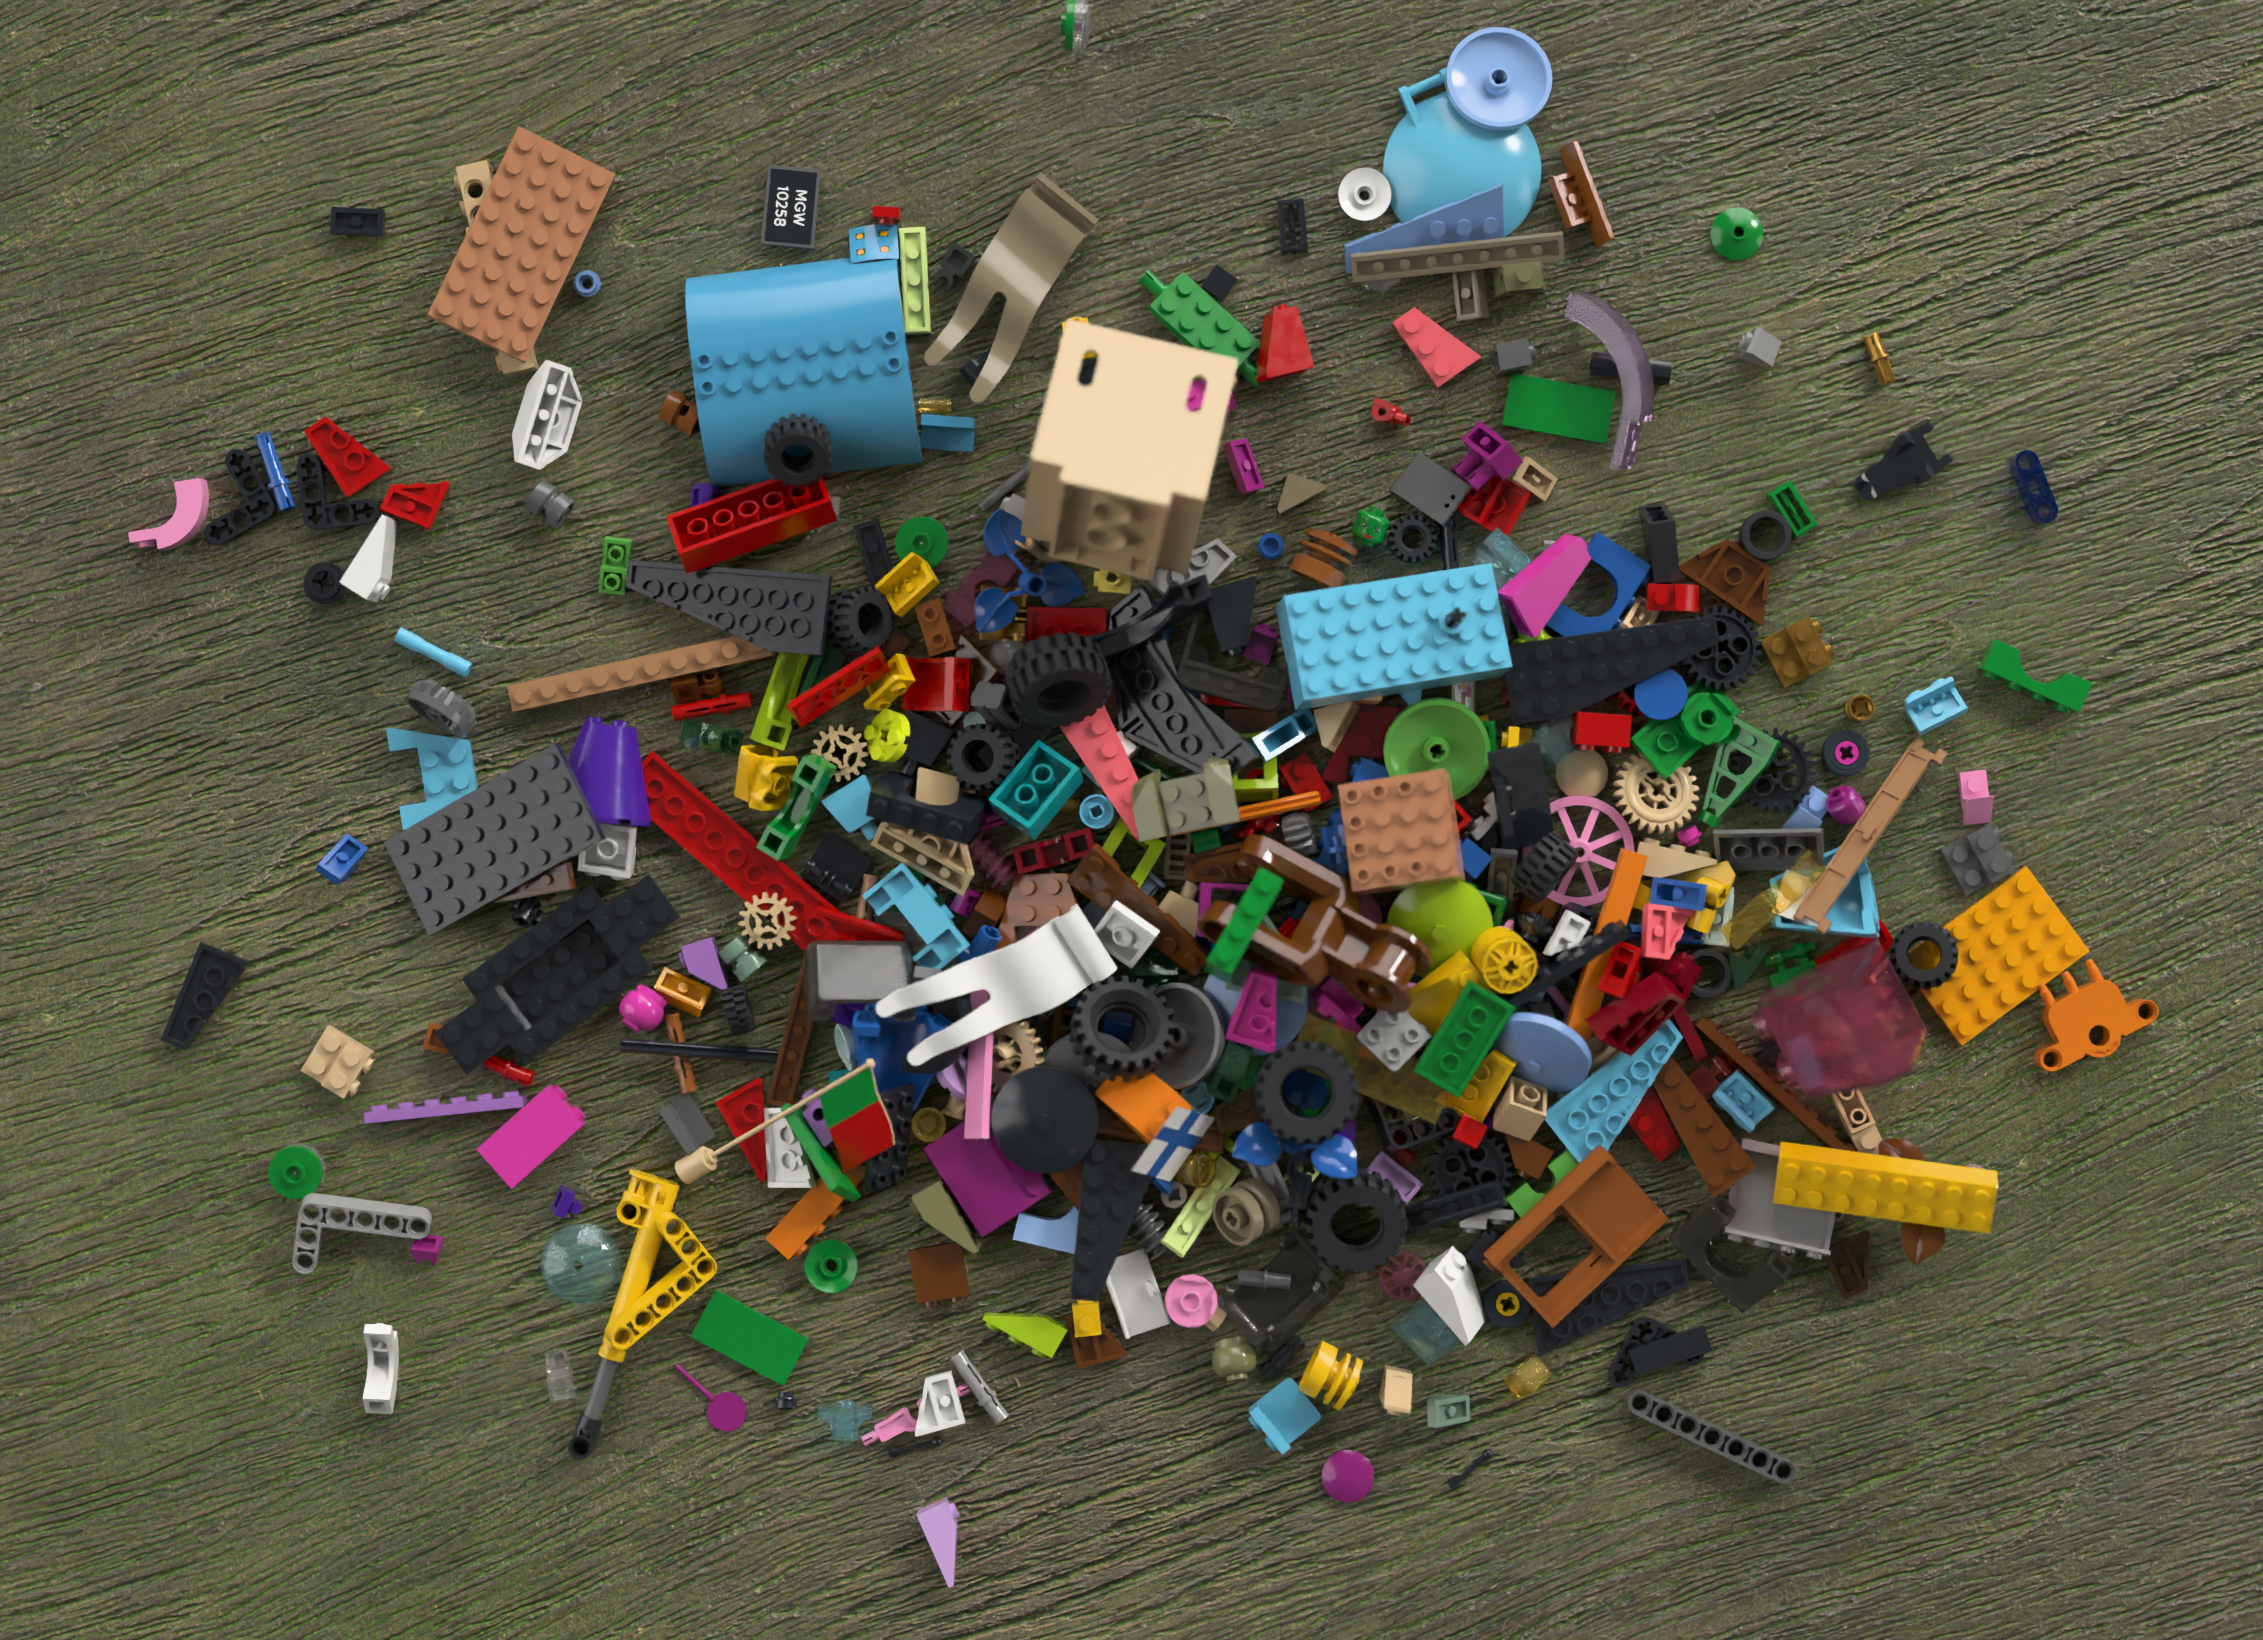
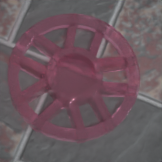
M1399 1251L1395 1257H1388V1260H1392L1398 1267L1392 1270L1387 1265L1384 1267L1380 1266L1379 1282L1387 1295L1396 1300L1407 1301L1420 1295L1418 1291L1414 1293L1412 1286L1417 1281L1414 1280V1275H1421L1423 1271L1414 1270L1417 1263L1421 1264L1423 1270L1427 1266L1417 1254L1410 1251ZM1405 1255L1401 1265L1395 1257ZM1409 1256L1415 1258L1411 1267L1406 1265ZM1384 1269L1393 1275L1383 1279ZM1394 1279L1395 1284L1387 1289L1385 1283ZM1409 1286L1411 1295L1404 1296L1403 1287ZM1399 1287L1400 1296L1393 1294L1391 1291Z

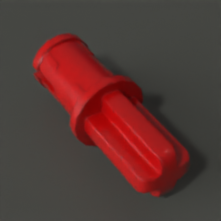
M492 1056L482 1064L484 1068L503 1075L504 1080L510 1079L526 1087L532 1084L535 1077V1071L515 1064L514 1060L507 1062Z

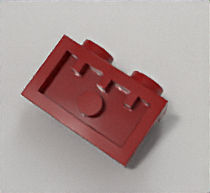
M1306 752L1278 768L1281 772L1278 774V779L1285 789L1290 787L1294 795L1318 791L1321 804L1333 797ZM1319 805L1302 809L1305 813H1308Z

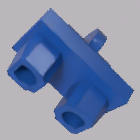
M1344 825L1321 828L1327 869L1336 874L1350 872Z

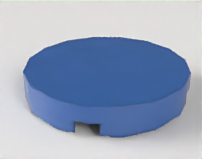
M1667 668L1637 682L1634 689V702L1644 716L1655 721L1669 720L1678 715L1684 708L1688 697L1687 686L1682 677L1674 670Z

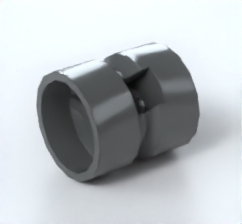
M543 480L530 494L525 503V508L536 516L543 515V521L557 529L570 514L575 501L564 493L557 494V488Z

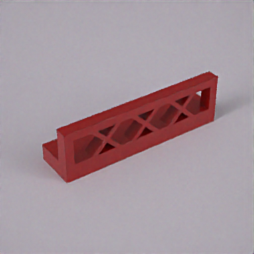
M877 646L790 701L786 708L799 726H805L890 672L881 649Z

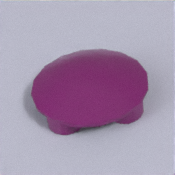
M1340 1449L1336 1451L1325 1462L1322 1470V1483L1327 1493L1334 1499L1345 1503L1356 1502L1365 1497L1371 1490L1374 1482V1470L1369 1459L1360 1452Z

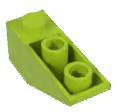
M985 1312L982 1320L986 1321L985 1326L997 1333L1000 1330L1009 1334V1340L1020 1346L1023 1343L1031 1346V1352L1044 1359L1046 1356L1053 1357L1068 1329L1067 1326L1046 1314Z

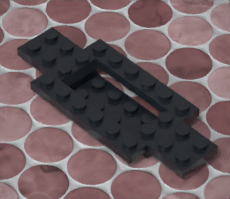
M650 874L608 905L605 904L594 887L589 885L462 979L477 1001L435 1033L466 1075L508 1044L511 1045L522 1062L527 1064L652 972L654 968L639 948L681 916Z

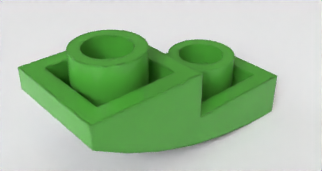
M609 536L604 538L603 561L600 567L599 578L600 593L625 596L627 588L625 583L628 560L631 558L632 539Z

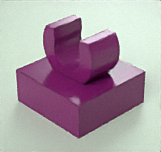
M967 888L964 896L957 893L954 900L947 897L946 902L950 904V909L969 918L982 895Z
M427 1235L422 1239H414L411 1247V1258H416L417 1264H421L422 1259L431 1260V1266H434L443 1246V1236Z

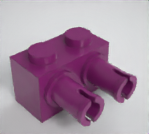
M1480 421L1461 439L1468 448V454L1451 469L1460 479L1464 480L1480 464L1481 466L1465 479L1474 490L1479 491L1493 475L1505 480L1523 461L1506 440Z

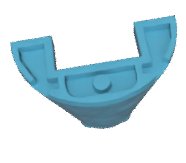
M1839 847L1824 853V869ZM1867 857L1825 918L1832 924L1825 934L1863 938L1879 937L1878 909L1872 876L1867 865ZM1824 870L1791 871L1817 880ZM1785 872L1770 879L1771 889L1767 890L1770 905L1775 906ZM1770 913L1773 929L1819 933L1816 931L1817 926L1805 925L1775 913Z

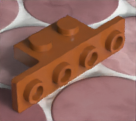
M1575 140L1560 148V153L1568 173L1552 177L1548 180L1566 230L1587 223L1596 247H1600L1613 240L1614 235L1604 212L1602 201L1593 183V177L1586 165L1583 151L1578 141Z

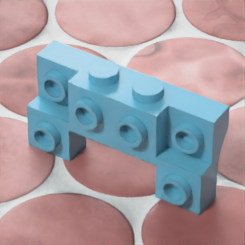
M904 862L862 895L875 909V913L878 916L894 904L898 907L927 943L925 948L912 957L922 967L941 969L970 946L951 920L954 917L952 912L945 904L941 907L935 900L937 894L929 884L924 886L920 883Z

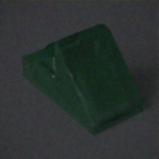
M1757 941L1755 944L1751 943L1743 953L1745 957L1743 961L1730 951L1725 950V957L1731 967L1732 978L1730 985L1734 990L1740 991L1770 947L1761 941Z

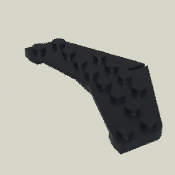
M1145 585L1137 587L1109 611L1107 615L1108 630L1137 618L1155 605L1153 597ZM1164 632L1111 659L1119 730L1125 731L1140 718V721L1125 732L1123 736L1199 774L1204 773L1203 763L1208 761L1209 758L1228 760L1231 776L1234 778L1260 757L1255 747L1182 686Z

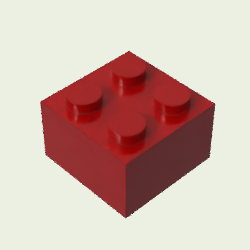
M1575 712L1572 714L1570 745H1577V751L1592 752L1595 751L1596 747H1603L1604 753H1622V749L1629 748L1632 716Z

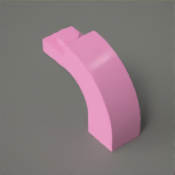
M197 478L174 482L177 506L172 518L166 524L157 528L128 532L130 543L139 544V548L154 547L155 542H157L159 550L167 551L189 541L201 528L208 512L209 491L207 480Z

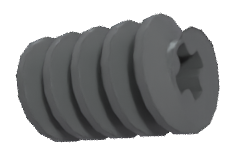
M1141 1202L1130 1227H1137L1132 1234L1133 1236H1143L1138 1242L1139 1245L1148 1244L1144 1253H1154L1150 1259L1151 1261L1169 1250L1160 1243L1168 1229L1160 1230L1165 1224L1164 1221H1155L1159 1215L1157 1211L1149 1212L1153 1207L1152 1202L1144 1204Z

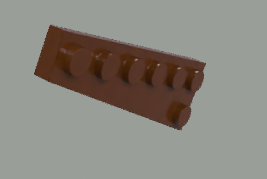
M1095 843L1066 882L1106 912L1117 900L1157 928L1160 932L1151 945L1195 976L1208 960L1211 953L1183 928L1170 913H1164L1156 905L1157 901L1151 895L1147 896L1137 887L1139 883L1132 877L1128 878L1119 869L1120 865Z
M1670 1056L1652 1084L1712 1197L1716 1199L1754 1171L1757 1166L1676 1061Z

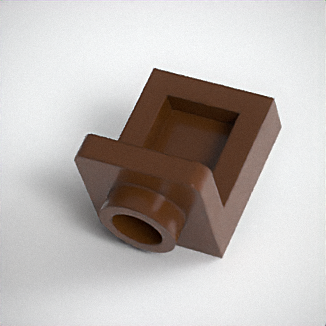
M1521 891L1513 908L1526 916L1528 911H1532L1552 921L1561 906L1548 897L1535 903Z

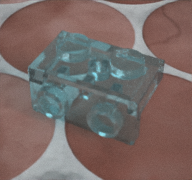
M1498 528L1475 549L1488 563H1492V566L1508 582L1532 562L1528 555L1520 550Z

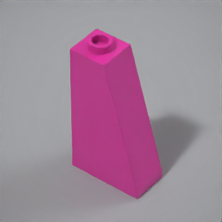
M1564 534L1497 591L1520 634L1533 638L1539 635L1591 560L1587 551V544L1582 538Z

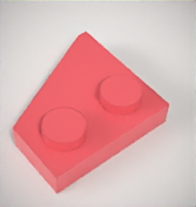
M1649 903L1644 904L1641 941L1643 953L1641 958L1669 960L1675 950L1676 942L1680 940L1684 933L1682 929L1687 919L1691 918L1694 914V910Z

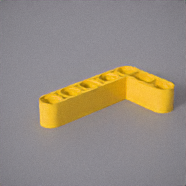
M672 1212L660 1214L656 1221V1228L682 1262L606 1326L605 1337L617 1349L623 1350L633 1345L716 1274L717 1264L685 1222ZM671 1221H676L675 1228L672 1231L666 1232L667 1224ZM691 1240L690 1248L682 1251L684 1242ZM703 1260H707L706 1267L697 1271L698 1264ZM686 1277L685 1285L677 1288L679 1279ZM661 1295H666L665 1301L661 1305H656L657 1298ZM641 1312H645L644 1319L636 1323V1316ZM624 1330V1336L619 1340H615L614 1337L617 1331Z

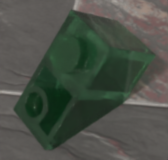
M684 719L679 745L739 756L744 730Z
M1229 1039L1226 1040L1218 1065L1205 1080L1207 1094L1230 1104L1232 1103L1243 1083L1253 1047Z

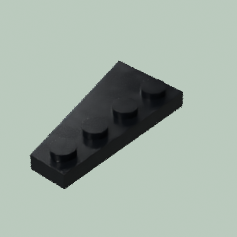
M200 942L160 1040L187 1050L250 965L251 961L205 942Z

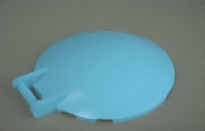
M1447 67L1439 70V74L1412 86L1398 88L1399 96L1407 114L1398 123L1388 141L1383 161V175L1391 187L1390 206L1401 223L1410 221L1415 216L1450 202L1455 203L1468 198L1471 194L1478 191L1480 193L1493 188V185L1502 182L1504 237L1511 234L1532 209L1541 182L1539 149L1527 124L1512 130L1494 131L1478 127L1467 121L1459 114L1449 99L1445 82ZM1444 84L1445 92L1414 105L1411 97Z

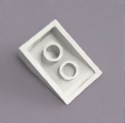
M384 515L380 517L340 580L341 584L366 600L377 603L379 599L383 600L390 590L388 585L392 577L397 521Z
M1453 1246L1432 1260L1413 1285L1465 1346L1470 1343L1487 1319L1471 1267L1466 1262L1465 1257Z

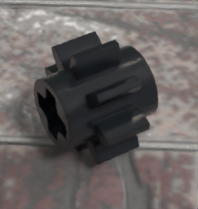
M534 896L515 900L509 910L514 913L512 916L514 923L523 928H529L530 925L535 926L545 914L544 911L540 910L542 903Z

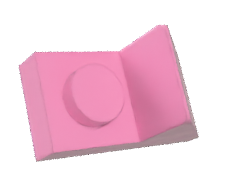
M1986 770L1957 773L1963 825L1991 822L1994 798L1989 796Z

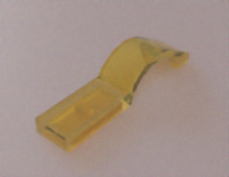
M1809 849L1797 859L1794 866L1779 881L1764 892L1759 893L1719 930L1737 950L1741 949L1778 914L1801 898L1826 872L1827 868L1824 865L1819 867L1811 858L1813 853Z

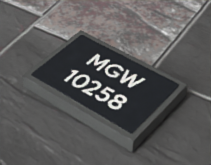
M768 165L761 245L814 250L822 172L820 169Z

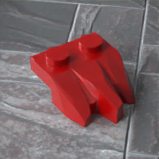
M1493 475L1479 491L1472 488L1466 495L1467 500L1465 502L1462 501L1457 509L1477 525L1508 540L1529 502L1532 492L1509 481L1507 478L1503 480L1499 476Z

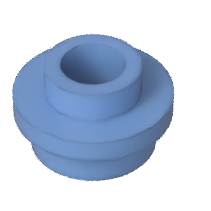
M582 271L574 279V288L583 297H592L600 290V278L593 271ZM585 280L592 281V286L589 289L583 287Z

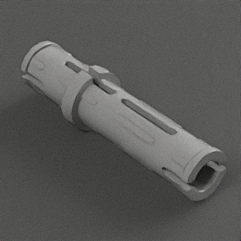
M962 1350L953 1356L949 1361L960 1373L978 1399V1405L983 1406L994 1424H998L1009 1416L996 1398V1392L994 1390L991 1391L964 1351Z

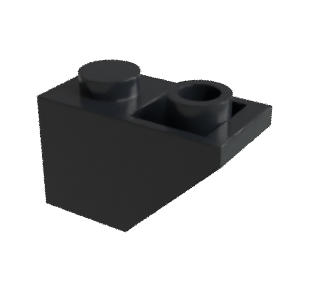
M1481 1229L1464 1252V1256L1485 1272H1492L1483 1262L1486 1259L1483 1253L1501 1236L1492 1229L1488 1232ZM1519 1251L1509 1261V1266L1512 1269L1524 1267L1527 1264L1525 1259L1522 1258L1525 1253Z

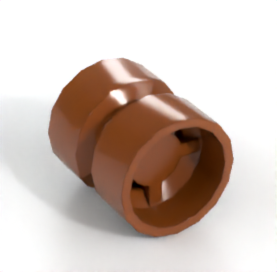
M673 389L665 399L658 414V419L671 426L677 424L678 430L693 436L700 426L697 403L695 400L689 402L688 396ZM684 411H687V414L684 417L682 414L684 413Z

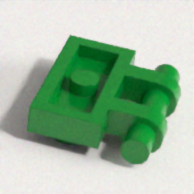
M1813 941L1805 944L1799 942L1794 944L1793 948L1782 952L1777 950L1771 952V956L1762 958L1765 968L1775 965L1777 970L1776 973L1768 975L1776 1001L1826 984L1813 962L1815 959L1808 961L1807 958L1808 953L1816 951ZM1798 958L1799 965L1785 968V961Z

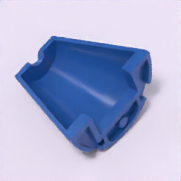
M877 1002L865 1005V1010H857L852 1022L858 1067L867 1063V1059L875 1061V1067L872 1070L878 1093L909 1083L915 1085L913 1110L915 1111L935 1073L914 1074L903 1072L904 1057L920 1042L954 1023L941 1013H938L936 1016L927 1012L928 1007L923 1005L904 1009L888 1017H881L875 1009Z

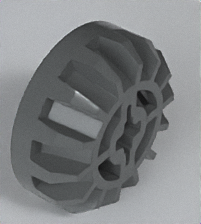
M430 679L418 681L413 685L405 698L406 703L421 717L454 736L466 738L477 722L475 708L471 707L469 702L464 701L461 695H456L450 688L443 687L439 682L434 683Z

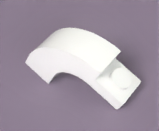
M383 1323L365 1324L364 1338L368 1354L367 1378L363 1394L365 1412L392 1414L398 1380L399 1347L397 1331H393L392 1325Z

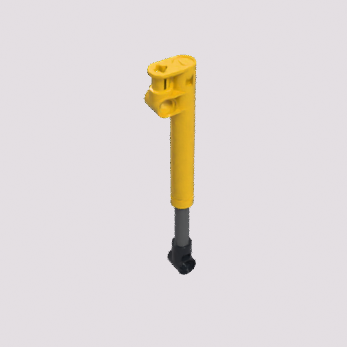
M629 1170V1174L632 1175L631 1180L617 1208V1217L624 1224L637 1227L638 1231L608 1324L646 1292L663 1240L662 1235L656 1228V1221L660 1214L672 1212L680 1184L643 1171ZM626 1204H631L636 1208L635 1217L630 1218L625 1215L624 1207ZM624 1330L617 1331L614 1339H621L624 1336ZM605 1333L602 1340L603 1344H601L598 1355L602 1358L584 1413L579 1415L572 1440L568 1447L570 1455L578 1460L586 1459L595 1449L596 1440L603 1421L600 1417L618 1362H623L626 1354V1349L620 1350L615 1348L606 1339ZM576 1441H586L588 1451H579L576 1447Z

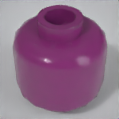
M1840 786L1831 790L1826 799L1825 807L1838 823L1848 825L1856 823L1863 815L1865 802L1854 788Z

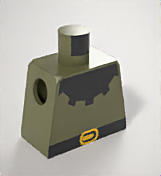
M1541 262L1502 265L1493 271L1495 298L1545 293Z

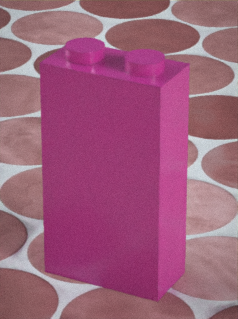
M550 1084L476 1149L511 1189L522 1182L586 1124L583 1120L585 1117L584 1113L576 1105L572 1107L565 1100L568 1096L558 1085L554 1087Z

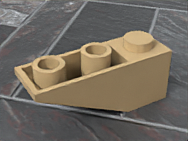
M1644 838V842L1637 841L1634 850L1636 853L1648 856L1642 875L1652 878H1663L1717 864L1716 859H1711L1712 853L1696 850L1695 854L1686 853V847L1670 844L1669 848L1659 846L1660 841L1650 838Z
M1385 1365L1379 1391V1398L1383 1408L1387 1409V1413L1397 1416H1403V1412L1410 1413L1412 1395L1411 1370Z

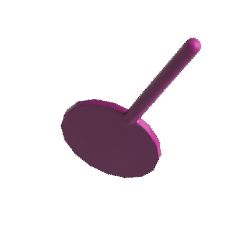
M675 1364V1369L710 1400L707 1415L715 1428L728 1432L736 1430L742 1425L746 1418L747 1409L745 1402L740 1396L732 1392H723L714 1397L679 1364Z

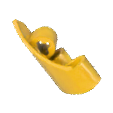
M1724 861L1701 869L1663 878L1708 885L1704 911L1694 910V914L1691 918L1687 919L1685 924L1694 930L1709 934L1717 910L1726 902L1736 875L1729 861ZM1653 879L1640 881L1632 907L1643 911V905L1650 904Z

